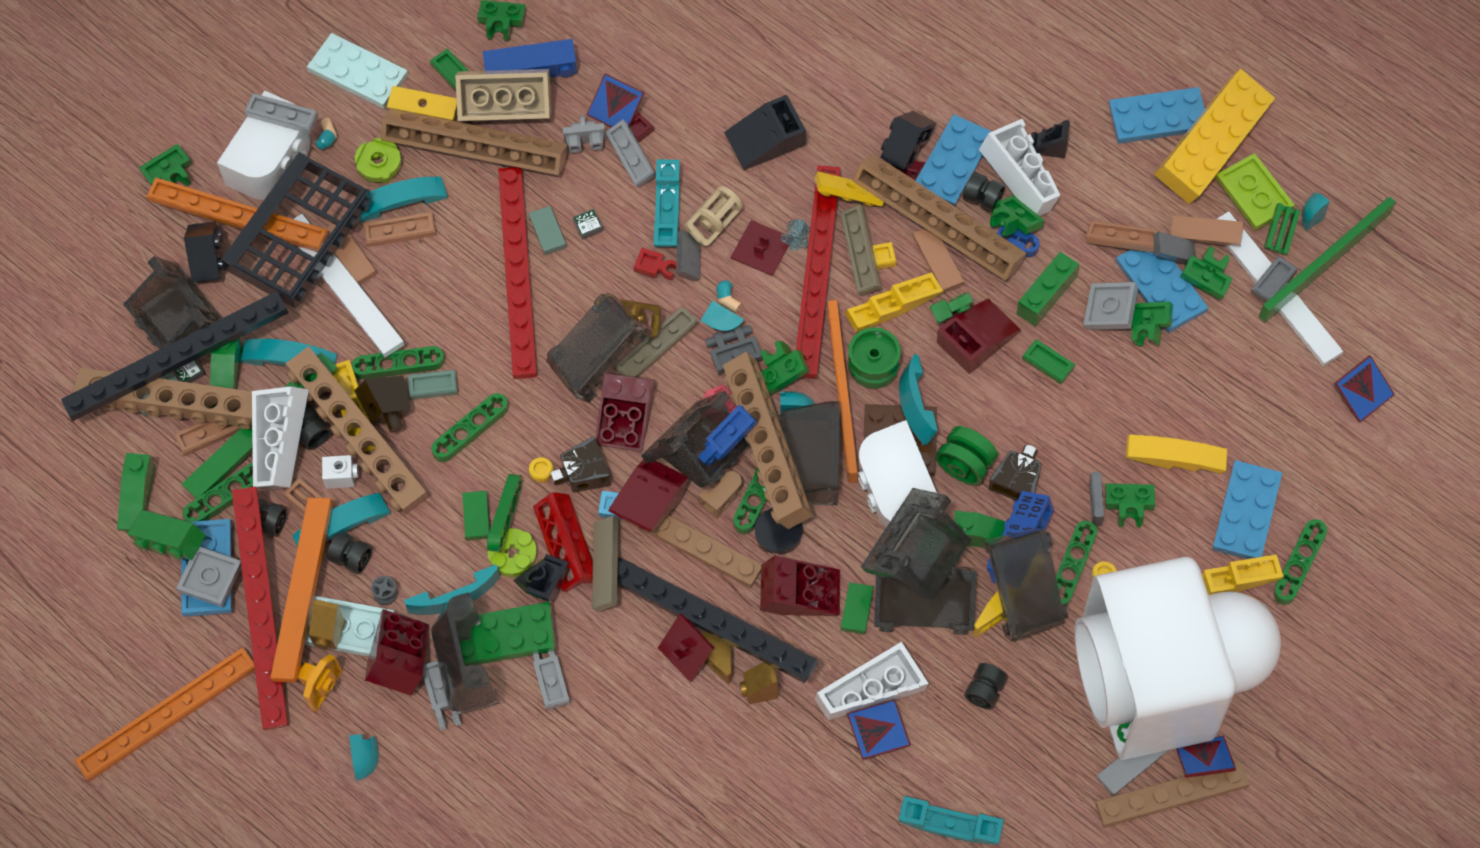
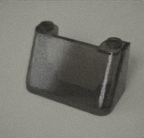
M611 293L601 294L595 299L591 309L557 346L549 350L546 363L575 398L590 403L597 395L593 391V387L600 385L598 382L600 377L627 347L633 348L635 346L633 342L639 338L645 342L652 332L615 295Z
M827 401L782 410V415L777 416L809 505H838L840 401Z
M1042 527L983 540L985 552L990 555V566L994 570L1003 612L1001 616L1007 622L1001 624L1004 637L1013 642L1063 625L1065 623L1064 619L1068 618L1065 604H1061L1049 548L1053 546L1050 533H1045Z
M876 564L874 627H879V631L894 632V627L899 626L940 627L952 629L953 634L968 635V631H974L975 568Z
M469 592L452 597L431 628L446 701L450 710L457 714L500 704L497 691L490 684L485 668L480 665L465 667L460 641L471 639L472 628L475 625L481 624L479 613Z

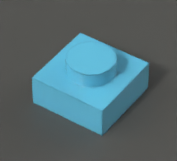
M602 491L598 511L599 517L607 518L613 515L620 519L608 511L619 493Z

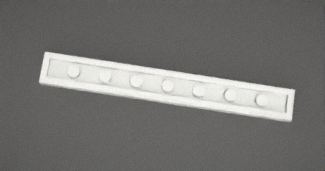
M1230 212L1217 218L1220 220L1236 221ZM1244 229L1241 247L1225 245L1255 284L1272 264ZM1298 295L1278 311L1323 367L1342 356L1343 350Z
M303 214L294 218V220L310 224ZM298 247L313 257L317 254L315 251ZM334 254L331 264L325 266L322 270L321 278L384 357L389 356L404 346L403 340Z

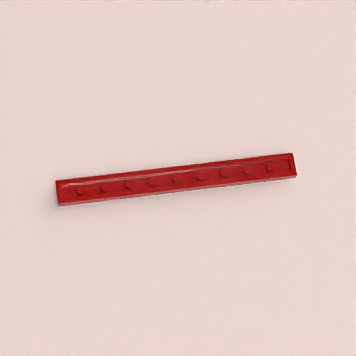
M818 165L817 171L840 177L841 167ZM816 183L796 349L802 352L809 372L801 377L817 379L838 199V196L835 195L826 196L821 194L817 189Z
M498 168L513 379L537 377L522 168Z
M256 486L232 490L262 729L270 730L287 727L289 725L283 682H274L270 678L278 641L258 490Z

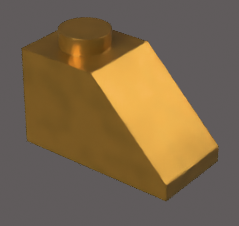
M314 599L309 631L310 639L314 646L319 649H337L345 624L339 605Z
M704 631L702 635L715 647L705 664L729 684L732 681L731 645Z
M762 662L743 673L744 681L740 682L742 697L747 696L748 704L778 699V684L774 667Z

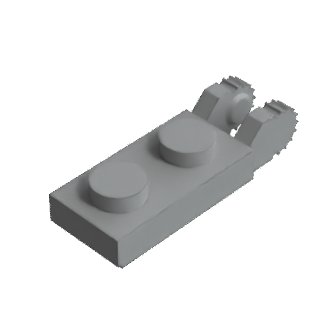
M554 651L547 652L549 657L541 660L539 658L540 654H533V664L546 710L570 704L558 657Z
M445 659L424 664L423 677L440 730L446 729V722L441 711L450 708L453 723L456 726L461 725L456 708L458 705Z

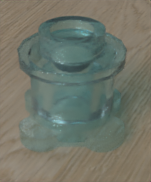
M800 219L789 221L787 225L788 232L781 235V241L788 244L792 250L807 247L808 240L805 239V236L810 232L809 226Z

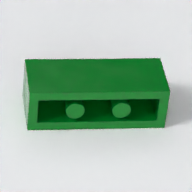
M1060 251L1018 301L1017 315L1036 327L1077 278L1079 263Z
M145 510L140 511L127 533L134 540L133 544L137 548L144 551L151 549L159 555L166 553L177 560L181 558L192 560L206 537L191 522Z

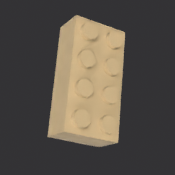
M549 69L457 72L455 75L458 121L550 118Z

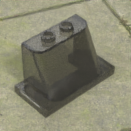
M155 256L147 262L154 271L123 304L134 317L136 326L146 332L148 341L155 347H158L159 350L223 318L197 285L191 281V278L180 264Z
M724 390L696 401L641 457L646 463L660 458L665 459L697 486L702 488L722 478L725 475L724 470L738 462V456L749 444L744 437L720 461L717 459L710 466L704 464L698 458L707 448L705 446L706 438L730 414L724 406L730 397Z
M912 488L861 565V568L866 573L897 581L901 580L922 597L933 600L971 539L945 511L951 502L947 495Z

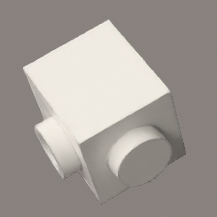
M351 455L322 457V480L326 489L355 487V478H359L358 464H354Z

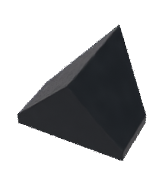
M1069 119L1059 124H1054L1053 127L1048 129L1043 128L1040 133L1033 132L1031 134L1034 141L1032 145L1037 154L1065 158Z
M546 554L541 561L513 581L525 593L549 602L558 598L569 562Z

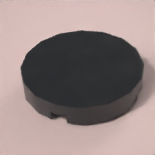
M770 508L757 518L755 539L758 545L768 553L787 554L793 551L801 542L803 535L802 522L787 529L781 523L777 524L771 514L773 508Z

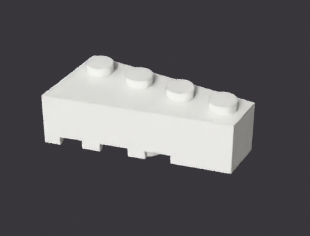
M1020 119L988 133L979 151L1015 197L1037 215L1041 216L1051 211L1060 197V193L1049 171L1044 169L1042 165L1043 159L1040 153H1036L1032 145L1034 141L1030 134L1027 135L1024 129L1026 125L1023 119Z
M291 386L252 391L253 487L256 486L257 488L270 490L291 487L308 389Z
M900 642L817 692L815 701L827 720H832L853 711L923 692L929 683L903 643Z

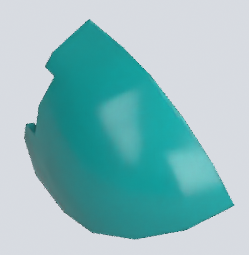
M1313 193L1304 204L1301 222L1306 231L1325 218L1330 201L1320 193Z
M712 300L700 321L714 329L727 331L740 326L744 319Z
M781 391L780 415H819L813 399L805 393Z
M362 734L349 735L356 781L368 777L374 772L378 764V739L374 736H371L370 739H362Z

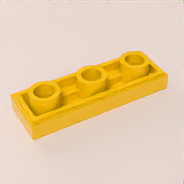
M392 86L387 108L388 110L396 109L455 121L457 98ZM422 103H427L425 107H420Z
M818 171L815 175L817 189L823 195L839 196L846 201L856 200L867 206H883L884 201L851 179Z

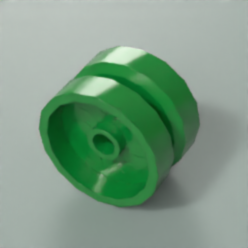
M870 327L859 331L853 336L849 344L848 370L852 379L859 385L866 388L879 389L888 386L896 379L900 369L901 347L897 338L890 331Z
M955 426L946 438L947 443L942 444L935 454V460L951 477L962 483L977 486L981 484L986 476L987 469L992 467L997 459L998 452L995 446L980 433L964 426Z

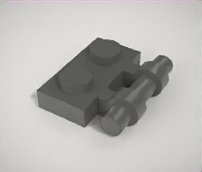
M750 325L738 326L722 334L718 332L713 334V337L705 339L707 348L717 347L710 350V356L718 375L725 373L723 368L725 363L746 351L757 361L763 360L755 336L745 338L746 335L752 334ZM737 340V342L725 345V342Z

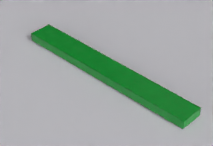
M1391 197L1386 198L1265 302L1259 317L1264 322L1269 320L1392 213L1396 201Z
M322 353L317 356L332 376L339 371ZM311 373L306 376L305 381L312 382L317 378V375ZM292 381L285 386L302 388L298 382L294 384ZM240 428L182 483V486L195 499L218 485L253 452L252 428Z

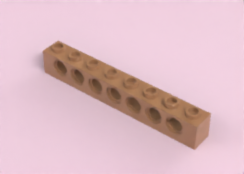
M390 109L382 119L381 140L554 175H559L566 164L568 145L566 143L396 109Z
M875 154L861 162L853 182L1006 281L1019 270L1027 254L1026 252Z
M309 346L285 363L289 370L286 373L289 379L294 384L298 382L303 389L309 390L307 401H314L318 406L315 409L323 421L325 419L330 421L332 424L330 427L331 431L338 439L341 436L347 442L344 445L352 457L355 455L359 457L362 461L359 463L360 467L367 475L371 473L375 477L376 481H374V484L382 494L385 491L391 497L388 501L397 512L401 510L406 515L428 498L424 488ZM311 373L317 375L314 381H305L307 375ZM328 391L332 393L329 399H320V395L323 392ZM343 409L346 411L344 417H334L337 410ZM357 427L361 429L359 435H349V431L352 428ZM367 446L376 447L374 453L370 455L364 454L363 451ZM388 464L390 469L386 473H380L378 471L379 466ZM403 482L405 487L401 491H394V484Z
M746 351L723 365L725 371L723 377L726 384L731 388L732 394H730L734 405L736 407L742 405L758 422L746 434L745 439L751 445V457L758 465V477L765 485V497L772 505V517L777 524L781 523L784 527L790 529L812 517L813 514L759 363Z
M80 367L72 393L114 372ZM158 378L102 407L107 410L123 409L129 413L145 411L151 416L166 415L176 420L187 418L198 423L208 421L220 426H227L229 424L236 425L242 429L252 428V391ZM240 407L237 411L232 412L235 408Z

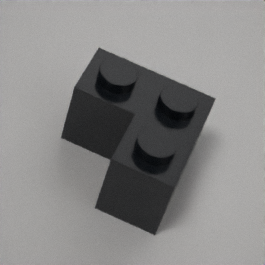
M915 111L895 117L890 125V130L892 131L889 138H886L881 146L883 152L880 158L903 170L912 167L920 146L929 142L937 122Z
M216 221L189 224L184 236L191 281L200 282L220 279L222 271H225L221 260L223 257H219L218 249H221V242H223L221 228H217Z

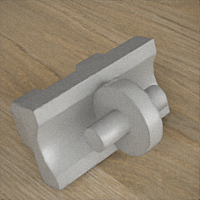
M581 115V122L572 123V127L563 128L564 142L568 144L570 153L582 151L581 143L589 142L591 150L603 149V142L606 141L604 123L585 122V115Z

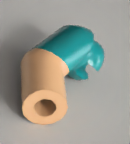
M330 118L320 121L323 132L315 142L320 150H324L326 147L329 148L337 139V133Z
M728 280L719 282L716 287L718 302L737 313L742 303L732 298V283Z

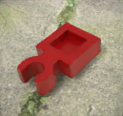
M641 248L634 265V272L656 278L657 274L661 273L665 279L673 280L674 273L668 272L667 269H676V261H663L664 254Z

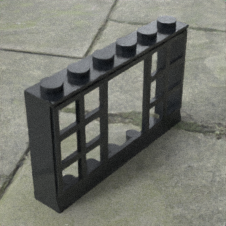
M298 152L221 259L224 270L269 295L277 291L284 303L296 308L299 303L305 301L312 284L315 285L319 281L324 267L331 264L336 250L343 247L350 230H354L357 227L362 213L367 212L371 207L370 190ZM305 169L318 176L315 183L301 176ZM297 180L311 187L303 200L289 193ZM323 180L337 186L334 193L320 187ZM342 190L356 197L353 203L339 197ZM315 191L329 197L322 210L308 204ZM285 197L336 225L314 257L263 229ZM334 201L348 208L341 220L326 213ZM259 233L273 241L265 253L251 247ZM278 244L292 251L283 264L269 257ZM246 251L261 258L252 271L238 264ZM297 254L311 261L302 274L288 267ZM265 261L280 268L271 281L257 274ZM284 272L298 278L290 292L276 285Z

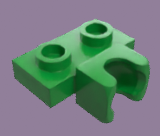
M481 0L477 17L478 23H486V37L492 39L496 32H501L504 34L503 39L508 41L511 26H523L526 4Z
M178 143L139 167L141 174L151 186L155 177L173 183L180 181L186 186L191 184L190 178L184 168L191 165V161Z
M1014 195L996 202L995 209L990 217L991 227H1005V230L1002 231V236L1004 237L1016 233L1017 228L1026 235L1043 228L1044 219Z
M1208 247L1201 259L1193 255L1189 257L1180 277L1221 300L1232 281L1230 276L1223 273L1230 258L1228 255H1225L1221 261H1217L1213 257L1214 248Z
M969 291L947 302L944 298L930 305V309L937 323H940L952 317V312L955 310L959 314L971 308L969 303L973 302Z
M1170 301L1135 303L1131 325L1132 341L1135 345L1142 347L1147 336L1156 346L1160 345L1162 332L1160 328L1172 326L1173 304Z
M780 340L775 342V354L767 353L766 350L761 351L764 363L768 366V368L761 372L770 395H773L809 372L802 352L797 349L791 352L789 346Z
M1105 483V509H1118L1117 519L1119 527L1124 526L1126 518H1133L1138 528L1143 526L1144 510L1155 509L1154 485Z

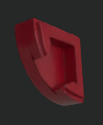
M638 112L633 119L631 130L639 143L654 131V126Z

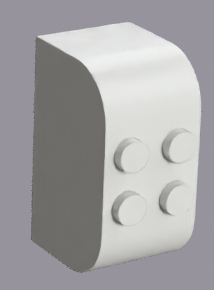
M264 91L262 96L291 103L267 91ZM247 117L217 162L225 186L254 199L264 200L298 152L306 156L308 155L311 145L310 136L304 132Z
M905 420L869 435L862 442L859 450L858 481L862 491L867 490L868 506L872 513L876 512L881 524L892 532L906 533L941 519L944 509L907 421Z

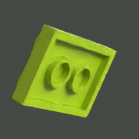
M1255 153L1216 174L1215 179L1255 231L1272 221L1276 204L1281 203L1283 206L1292 207V209L1295 207V204Z

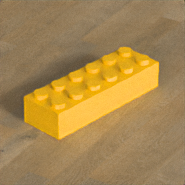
M1240 68L1228 78L1154 175L1185 202L1190 204L1205 190L1275 97Z

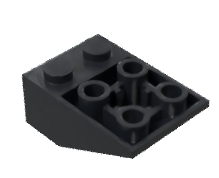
M787 95L763 104L724 132L743 170L806 145V129Z

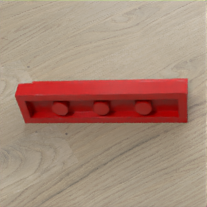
M551 492L535 504L533 508L549 554L560 559L559 551L561 546L564 547L565 555L563 560L569 562L568 568H571L574 576L568 582L566 571L561 589L563 592H568L579 583L593 584V561L569 494ZM547 505L550 508L548 518L545 517L543 508ZM553 525L558 530L556 540L551 535Z

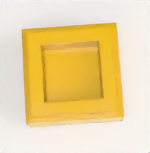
M892 242L873 245L878 269L896 266L897 262Z

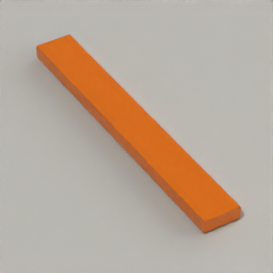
M156 177L146 196L148 201L239 229H243L258 209ZM273 214L263 228L292 245L315 252L319 251L329 235L327 229L278 214Z
M831 300L828 302L827 313L847 481L849 483H857L858 471L837 300Z
M331 498L307 499L270 677L274 682H297L333 507Z
M242 647L76 758L74 762L87 781L90 782L255 671L253 660Z

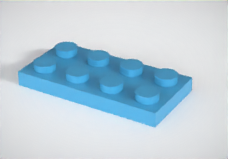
M1199 87L1111 99L1108 104L1118 144L1185 134L1205 109Z
M953 114L918 175L916 182L953 206H956L970 177L983 158L979 148L988 133L992 131Z
M1132 249L1116 257L1117 265L1128 280L1136 282L1138 285V293L1145 303L1170 301L1173 304L1172 326L1163 327L1167 333L1174 331L1208 311V306L1191 283L1180 277L1182 271L1174 261L1155 256V253Z
M1237 460L1234 461L1212 550L1244 559L1262 557L1283 472Z
M230 519L191 522L206 535L200 547L232 558V522ZM181 558V577L189 562L185 558ZM232 589L223 608L181 593V613L183 617L232 613Z

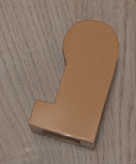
M734 471L725 472L721 477L720 483L710 493L704 489L698 495L699 505L718 519L740 495L742 490L741 476Z

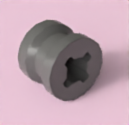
M380 576L373 581L371 590L378 604L387 606L395 602L398 591L392 578Z

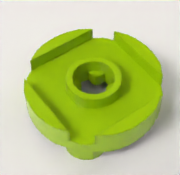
M375 138L372 142L361 144L355 153L358 174L370 182L388 183L400 170L401 156L393 142ZM379 156L382 157L383 162L375 164L373 159H378Z
M513 528L508 530L501 553L488 551V559L491 566L497 565L499 574L502 576L518 577L535 564L537 549L530 533ZM510 548H515V550L519 551V553L514 555V558H510L509 554L506 553Z

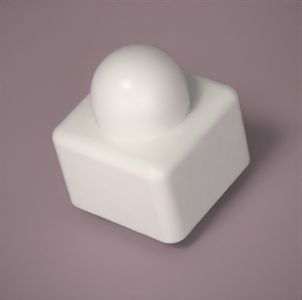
M1180 557L1094 576L1083 616L1077 618L1075 622L1076 655L1086 698L1101 728L1109 727L1116 752L1121 761L1213 740L1220 729L1234 694L1255 688L1266 680L1274 670L1281 651L1279 627L1271 612L1261 602L1243 593L1220 592L1208 595L1200 568L1196 561L1190 557ZM1131 722L1128 729L1122 728L1121 730L1124 733L1123 738L1127 739L1126 743H1123L1117 737V729L1120 724Z

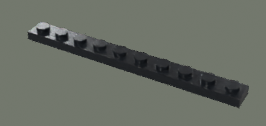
M276 291L62 398L61 401L73 422L288 314V310Z
M618 557L617 586L676 617L682 613L693 626L804 684L819 664L816 658Z

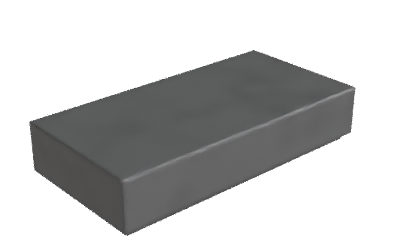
M681 230L677 232L676 274L696 281L699 279L700 243L689 232Z
M1159 231L1153 234L1155 256L1186 264L1191 255L1196 257L1194 241Z
M1277 256L1252 287L1250 293L1267 302L1288 284L1298 268Z
M1092 472L1089 480L1092 523L1095 526H1102L1104 510L1101 472Z

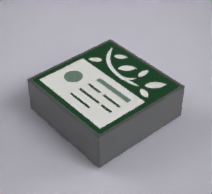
M594 209L572 217L581 239L603 231L602 224Z
M196 360L174 370V373L182 382L192 383L204 375Z

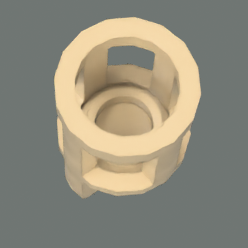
M719 186L685 223V228L700 245L708 246L743 208V204L733 191L727 187ZM717 198L718 201L710 210H708L707 208ZM728 210L731 211L721 222L720 219L726 214V212ZM697 218L704 229L713 232L707 239L693 225Z

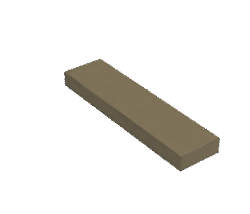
M859 204L840 212L857 293L860 296H864L881 289L882 286L864 206Z
M681 306L661 324L659 334L656 337L647 336L614 365V370L618 374L641 376L698 326V320Z
M613 515L594 522L592 609L597 612L617 605L618 518Z

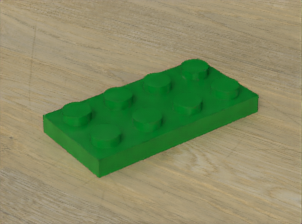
M550 602L453 619L457 665L459 668L529 656L535 653L556 651Z

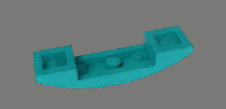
M656 159L654 247H677L680 160Z
M442 177L407 179L370 191L371 207L367 212L362 213L359 223L381 217L380 212L424 200L425 204L447 199Z
M259 338L245 340L240 363L258 366L269 363L286 366L285 363L308 346L316 356L322 353L333 364H336L338 356L331 351L304 343Z
M914 354L901 374L899 399L910 428L922 444L928 445L938 429L933 411L924 410L917 384L923 371L918 354Z
M375 493L363 496L332 509L326 541L334 538L339 532L344 533L364 522L371 524L390 515L391 513L381 494ZM301 529L292 535L297 547Z
M495 564L473 573L474 583L431 600L427 591L405 599L404 603L407 612L416 615L440 614L461 608L475 601L490 590L499 580L500 575L497 565Z
M907 796L903 797L898 820L903 824L947 838L981 844H999L1004 819L984 814L974 816L928 805V801Z

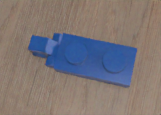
M738 405L706 438L705 446L707 448L698 458L708 466L717 459L720 461L758 422L742 405Z

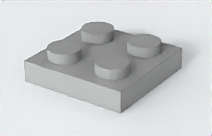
M1136 282L1092 283L1083 324L1087 330L1131 329L1138 293Z
M199 547L193 559L189 560L176 590L184 595L223 608L240 572L241 561Z

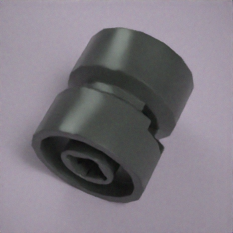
M974 172L966 185L963 199L973 204L979 202L981 208L993 212L996 202L1000 201L1003 196L1005 185L995 180L989 182L986 176Z
M307 404L299 440L306 449L313 450L324 444L331 436L332 431L326 422L320 419L313 406Z
M259 498L263 533L276 537L281 533L285 525L287 507L276 503L269 505L267 500Z
M339 532L328 548L327 560L339 566L345 564V569L355 574H361L369 563L373 548L371 545L360 540L355 542L354 537Z
M979 663L973 675L975 681L969 683L964 697L980 708L992 710L999 698L997 692L1002 691L1008 676L1004 671L991 664Z

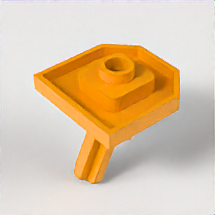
M331 654L321 659L317 666L306 662L304 665H300L297 679L305 685L303 697L309 708L315 712L318 711L343 672L337 658Z

